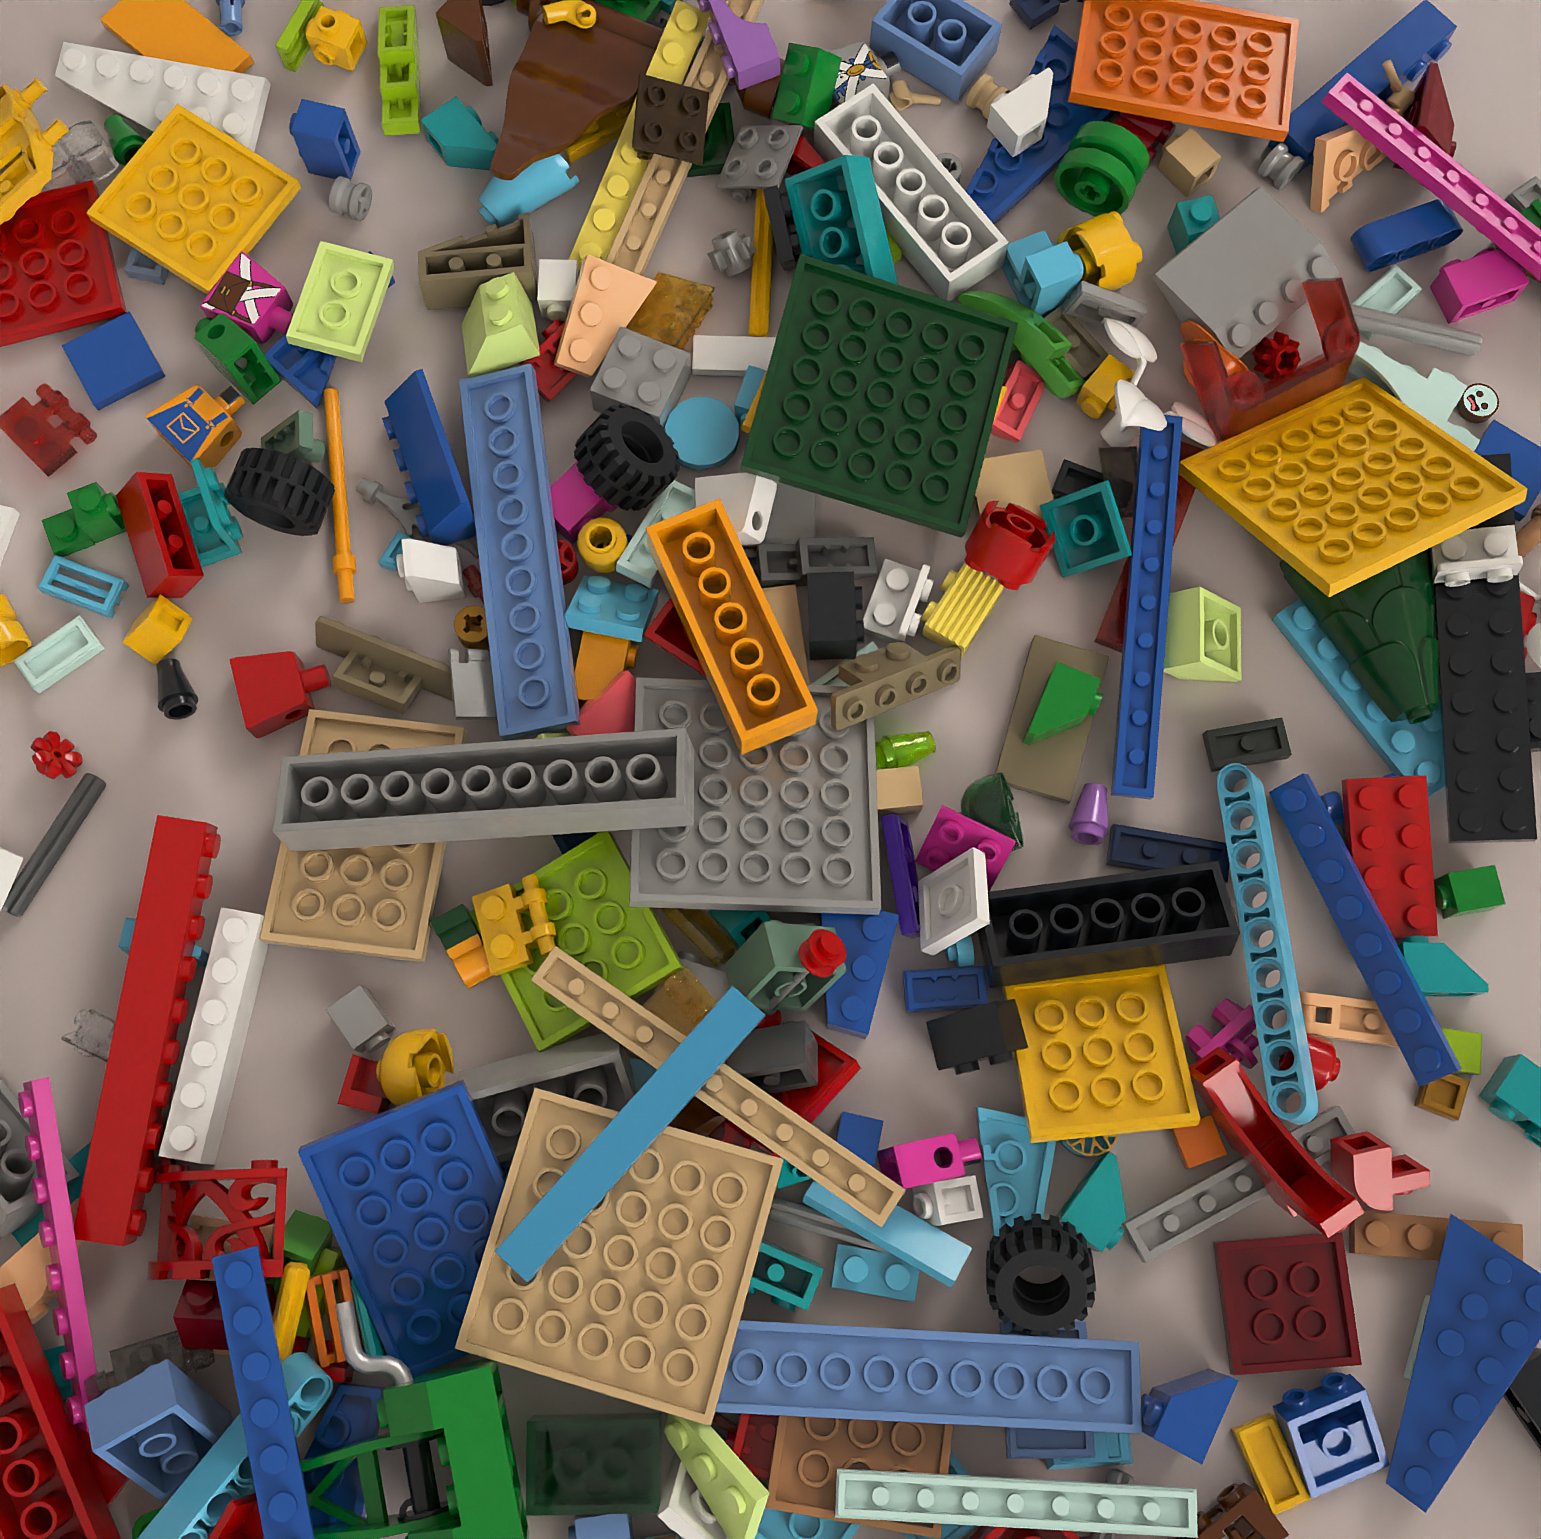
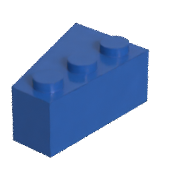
M882 910L879 915L819 913L820 926L835 927L837 936L846 948V959L844 962L847 971L824 993L826 1029L866 1039L872 1023L899 915Z

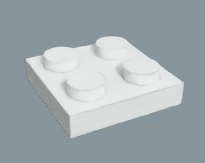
M972 847L918 881L921 951L934 956L990 923L984 852Z

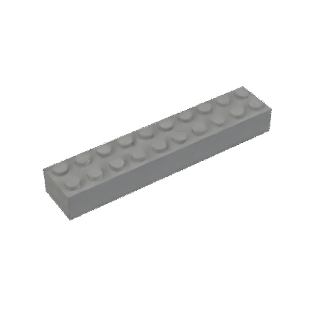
M686 728L282 757L273 833L294 852L693 826L694 748Z

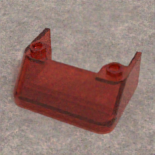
M1342 277L1307 279L1302 282L1324 353L1296 367L1293 372L1287 375L1282 374L1263 385L1260 378L1251 371H1237L1228 376L1216 341H1185L1180 344L1207 422L1218 441L1223 442L1342 387L1360 343L1359 330Z

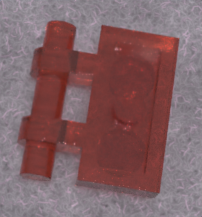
M42 384L36 390V394L41 400L32 406L22 397L0 416V428L49 477L77 453L69 443L71 439L79 437L85 444H90L97 438V433L90 427V421L82 413H76L68 405V399L59 390L54 391L48 384ZM52 415H58L63 421L56 428L47 421Z

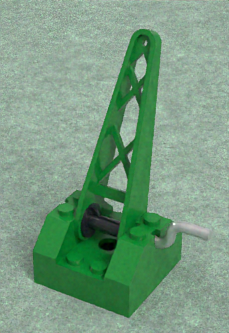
M353 1300L335 1304L342 1349L347 1362L356 1371L366 1375H389L395 1383L383 1389V1396L380 1400H377L381 1428L389 1427L390 1432L301 1461L302 1472L338 1461L313 1491L306 1488L310 1510L316 1507L341 1520L313 1525L315 1539H380L408 1533L405 1539H529V1527L497 1361L484 1358L412 1377L409 1368L400 1359L389 1355L369 1356L362 1350ZM437 1439L442 1467L451 1466L454 1483L446 1486L447 1501L443 1502L439 1500L429 1441ZM385 1448L386 1451L402 1448L410 1498L401 1505L399 1514L388 1515L377 1449ZM356 1457L367 1518L322 1497ZM412 1505L413 1510L407 1511V1508ZM163 1507L145 1513L137 1519L132 1529V1539H137Z

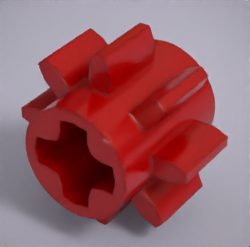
M1278 331L1275 332L1273 339L1264 337L1256 346L1255 351L1252 352L1257 363L1254 371L1264 374L1265 378L1275 382L1278 381L1280 374L1292 376V372L1301 361L1297 350L1300 343L1289 339V335Z

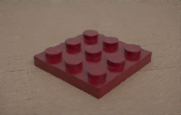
M1337 1232L1329 1238L1324 1234H1309L1213 1242L1230 1374L1246 1375L1362 1365L1343 1233Z

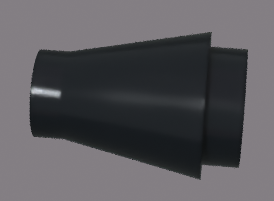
M166 659L156 665L158 673V709L164 712L165 717L168 719L178 720L191 716L197 709L198 697L184 674L180 662L177 659Z

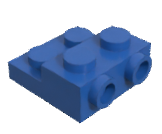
M1330 1373L1322 1378V1386L1310 1391L1304 1389L1289 1390L1283 1394V1402L1273 1405L1281 1433L1293 1454L1298 1472L1311 1498L1390 1466L1367 1390L1351 1374Z

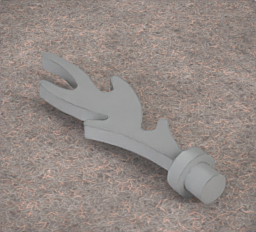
M363 478L358 483L356 491L364 495V501L374 504L377 500L396 517L406 534L413 538V528H417L421 535L415 517L422 514L421 509H403L404 507L412 506L409 498H400L383 493V485L377 481L371 483ZM430 536L423 538L426 542L432 543ZM466 539L454 543L470 552L474 558H479L477 548Z

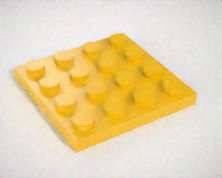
M177 104L86 213L92 222L208 295L241 251L247 255L299 192L301 186L299 180Z
M1165 965L1002 986L1004 1000H1016L1028 1048L1014 1052L1030 1143L1198 1126L1200 1115Z

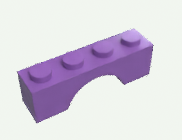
M697 0L701 12L708 11L712 22L708 23V28L714 45L721 44L725 53L724 56H721L725 73L728 79L735 78L739 90L780 75V56L767 23H752L741 19L730 10L725 0Z

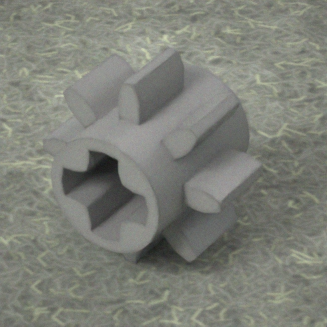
M732 229L712 240L714 250L707 254L714 270L718 269L719 272L725 270L727 276H733L745 271L752 265L750 255L754 254L756 249L749 235L745 236V234L739 236L737 229Z

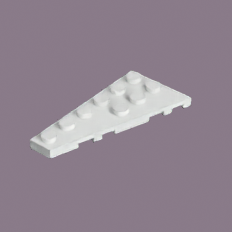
M63 42L55 76L65 85L95 102L98 101L112 109L116 114L133 121L150 133H153L172 109L179 104L253 152L255 151L271 86L265 77Z

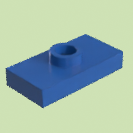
M985 966L909 970L902 973L906 1013L963 1010L988 1003Z

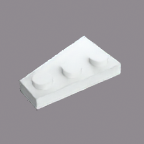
M675 1453L657 1516L665 1522L668 1528L678 1533L683 1539H728L679 1456Z

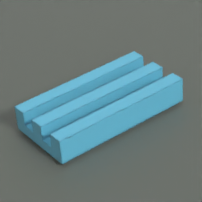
M54 555L37 589L44 594L112 619L115 614L113 608L115 604H120L122 600L120 594L122 591L126 592L129 585L122 579ZM60 567L112 587L108 592L59 574L57 571ZM55 581L105 601L101 604L52 586L51 583Z

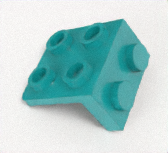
M196 458L190 462L199 487L184 491L178 495L202 568L241 554L242 550L238 539L243 538V533L236 517H231L227 508L230 503L224 497L226 486L223 482L219 483L212 467L205 468L200 459Z

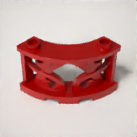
M252 1160L251 1169L189 1171V1165H163L162 1173L155 1174L154 1184H162L157 1262H148V1280L209 1278L210 1270H214L211 1258L226 1254L224 1251L225 1241L231 1245L229 1253L259 1245L265 1278L283 1277L287 1168H278V1160ZM235 1180L229 1190L218 1181ZM189 1183H195V1184L190 1188ZM260 1183L276 1185L275 1212L253 1218L248 1211L260 1209L267 1203L269 1197L253 1199L250 1193L251 1189ZM205 1196H208L223 1211L230 1224L215 1230L208 1238L203 1250L198 1234L187 1223L198 1203ZM274 1224L273 1259L270 1258L264 1236L259 1227ZM234 1234H237V1236H238V1238H232V1239L226 1240L227 1238H229L230 1236H232V1235H234Z

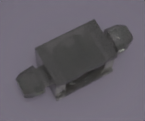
M177 1330L111 1350L109 1352L113 1371L105 1373V1370L90 1375L84 1380L87 1400L90 1402L98 1398L108 1389L123 1384L142 1373L149 1366L158 1364L165 1359L171 1361L188 1376L187 1371L194 1369L197 1372L212 1365L215 1362L213 1349L199 1348L182 1349Z

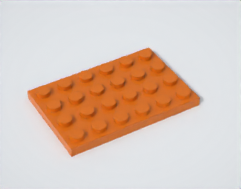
M1083 0L1068 102L1284 142L1289 131L1299 20L1195 0Z

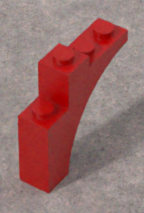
M1217 1047L1188 1067L1194 1087L1231 1148L1251 1163L1276 1204L1293 1217L1299 1214L1327 1238L1345 1230L1353 1220L1364 1213L1357 1199L1323 1170L1272 1112L1235 1057Z

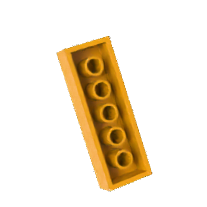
M720 498L646 527L647 545L741 755L815 725L818 709Z

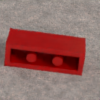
M136 472L118 492L116 498L147 598H157L161 594L165 598H183L204 577L173 476L172 474Z

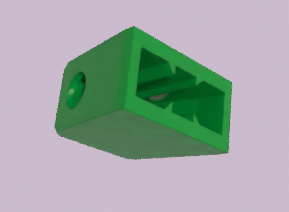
M219 314L214 319L206 317L197 323L194 338L216 369L253 405L281 382V379L255 340L225 314ZM240 357L245 358L248 363L244 370L235 363Z

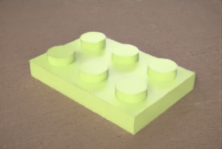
M320 241L286 334L288 344L362 363L395 268L393 259Z

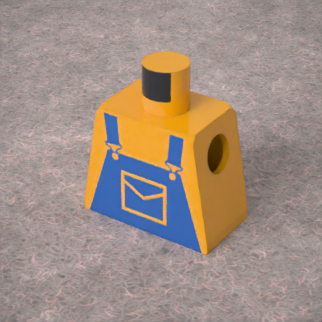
M194 385L148 413L145 418L156 432L191 467L190 461L199 458L205 468L212 467L214 469L241 438L242 432L231 416L245 405L246 402L232 386L226 388L213 399L200 385Z

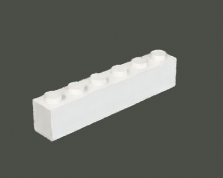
M221 907L158 1156L215 1165L269 943H264L260 940L264 916L261 914Z

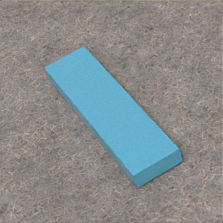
M813 1180L802 1201L952 1288L972 1250L970 1246L896 1205L881 1228L815 1180Z

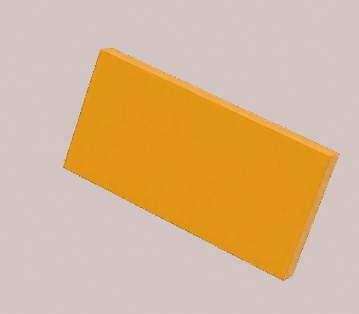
M120 0L100 18L104 27L137 55L237 73L245 72L254 63L247 51L185 0Z

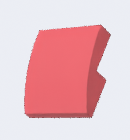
M1020 360L1015 361L1013 364L1008 362L1002 385L1007 387L990 433L1016 443L1020 441L1045 388L1044 379L1039 373Z
M629 670L619 672L597 698L588 700L579 710L580 725H569L566 727L572 736L634 732L636 679Z

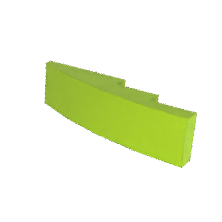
M415 5L379 7L377 53L380 61V92L382 96V127L384 136L421 133L420 69Z

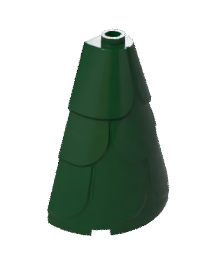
M1430 548L1331 597L1325 595L1282 559L1279 565L1284 573V578L1318 621L1320 629L1349 663L1348 669L1390 722L1408 720L1409 724H1417L1430 719L1433 716L1432 712L1438 707L1439 641L1435 638V598L1433 597Z

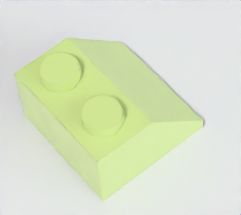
M512 272L502 277L493 278L489 282L479 285L461 324L469 378L496 372L540 355L532 302L515 273Z
M1200 586L1169 593L1163 672L1183 680L1242 681L1241 608Z

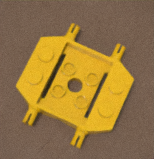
M34 78L22 91H19L17 88L13 90L7 84L0 86V170L5 166L9 167L0 175V225L4 221L10 220L27 200L38 195L43 186L51 180L54 157L52 149L54 144L69 132L68 127L58 118L45 131H42L31 110L33 103L48 91L47 87L38 78Z

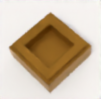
M1449 1074L1424 1086H1420L1414 1106L1449 1120L1458 1121L1470 1081Z

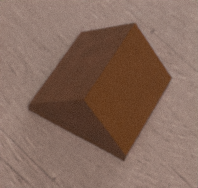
M447 0L436 12V17L448 60L483 85L493 86L488 28L482 0Z

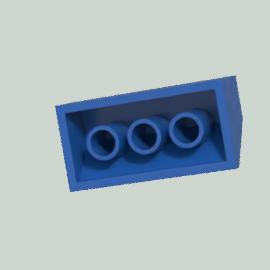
M423 369L416 370L384 401L389 416L382 418L389 440L395 438L398 440L400 448L393 450L399 470L400 472L408 470L411 481L405 482L404 485L411 505L416 503L420 505L422 514L415 517L422 537L430 536L432 543L447 546L475 537V520Z

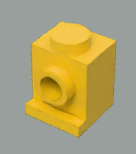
M1109 354L1084 383L1076 403L1081 406L1083 412L1089 417L1100 420L1108 409L1114 412L1116 408L1114 386L1117 381L1125 380L1130 383L1135 372Z

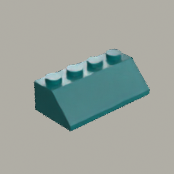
M844 155L784 179L803 255L898 285L869 157Z

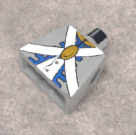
M862 41L828 51L842 58L830 111L873 83L888 99L889 77L900 72V63L894 52L890 51L876 58L869 45Z

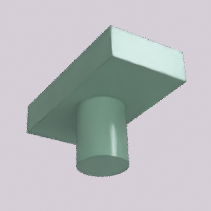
M296 411L261 437V448L279 451L298 459L319 463L325 453L324 442L313 438V414L309 412Z

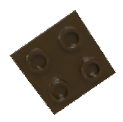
M640 73L632 148L637 152V158L650 160L652 154H658L701 166L703 164L709 92Z

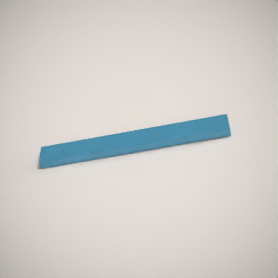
M732 986L495 1252L526 1282H529L760 1023L765 1014Z

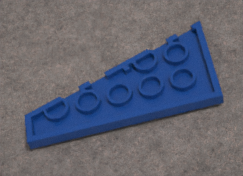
M1055 24L1028 75H1038L1048 67L1053 71L1048 115L1042 139L1020 154L1012 157L995 137L988 148L983 162L977 168L966 189V193L993 224L997 223L1058 167L1061 159L1068 152V146L1075 132L1082 124L1092 121L1107 122L1118 112L1068 102L1077 43Z

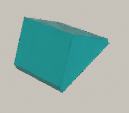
M1109 480L1040 505L1044 521L1047 523L1046 527L1049 536L1052 532L1056 536L1053 549L1063 578L1132 555Z

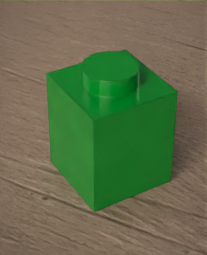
M1495 865L1451 872L1434 880L1436 907L1441 910L1443 919L1490 911L1506 904Z

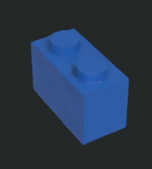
M301 99L297 113H293L291 116L289 130L296 142L299 155L302 157L308 173L332 179L343 176L351 181L361 151L345 108Z

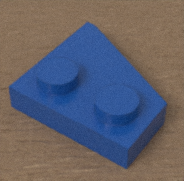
M286 334L283 335L264 355L275 372L316 408L322 400L323 391L326 389L337 356L288 344Z

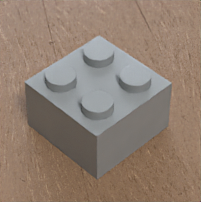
M620 326L590 388L593 409L602 413L614 404L616 406L626 404L631 409L634 406L640 409L642 413L649 414L656 423L661 424L665 429L669 413L677 406L691 376L690 353Z

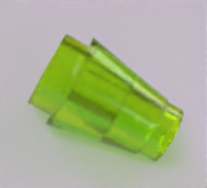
M929 731L885 735L881 741L875 742L876 760L881 770L908 767L936 751L934 738Z

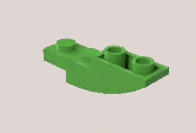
M976 290L961 293L957 299L963 306L1018 323L1011 352L1020 351V357L1023 362L1039 373L1044 379V386L1050 393L1062 399L1076 395L1081 391L1085 381L1064 357L1073 345L1045 318L1029 307L997 293Z

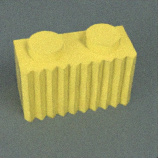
M966 563L962 565L958 573L951 570L940 588L945 594L939 603L931 601L920 621L925 623L922 635L945 649L953 645L961 649L962 658L999 600L1004 586L995 579L990 578L989 575H985L982 571L970 568Z

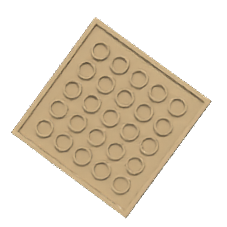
M534 1088L455 1349L711 1426L784 1159L667 1126L529 1282H526L495 1250L619 1113L618 1111Z

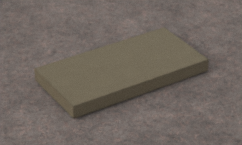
M1034 635L993 779L994 783L1066 804L1071 802L1093 716L1087 714L1081 725L1031 745L1023 743V739L1056 662L1101 679L1097 692L1100 693L1109 656Z

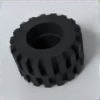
M614 404L605 409L576 441L575 447L577 449L574 451V458L578 461L576 464L578 471L584 475L583 480L595 490L594 493L597 496L603 497L612 506L618 505L622 510L628 511L631 508L633 511H639L642 508H646L678 476L677 472L680 470V463L677 461L679 454L673 447L674 442L671 437L666 434V430L661 424L659 425L654 421L653 417L642 413L640 409L634 406L631 409L626 404H620L619 406Z
M246 448L241 451L224 492V497L241 514L263 526L291 535L312 536L319 532L335 489L333 483L325 475L298 458L271 449Z
M1041 1213L1031 1214L1032 1219L1026 1221L1023 1216L1014 1218V1226L1010 1227L1005 1223L999 1228V1237L993 1236L990 1241V1250L986 1254L987 1294H989V1303L993 1310H998V1318L1004 1323L1011 1320L1012 1329L1020 1333L1025 1328L1030 1330V1336H1040V1331H1048L1049 1336L1058 1335V1329L1062 1327L1068 1332L1075 1328V1319L1083 1321L1088 1316L1087 1307L1092 1308L1095 1301L1096 1280L1091 1248L1087 1247V1239L1082 1233L1076 1234L1074 1225L1068 1221L1061 1225L1057 1216L1050 1215L1048 1220L1041 1219ZM1035 1265L1050 1266L1062 1273L1056 1280L1045 1284L1031 1283L1018 1275L1024 1269Z

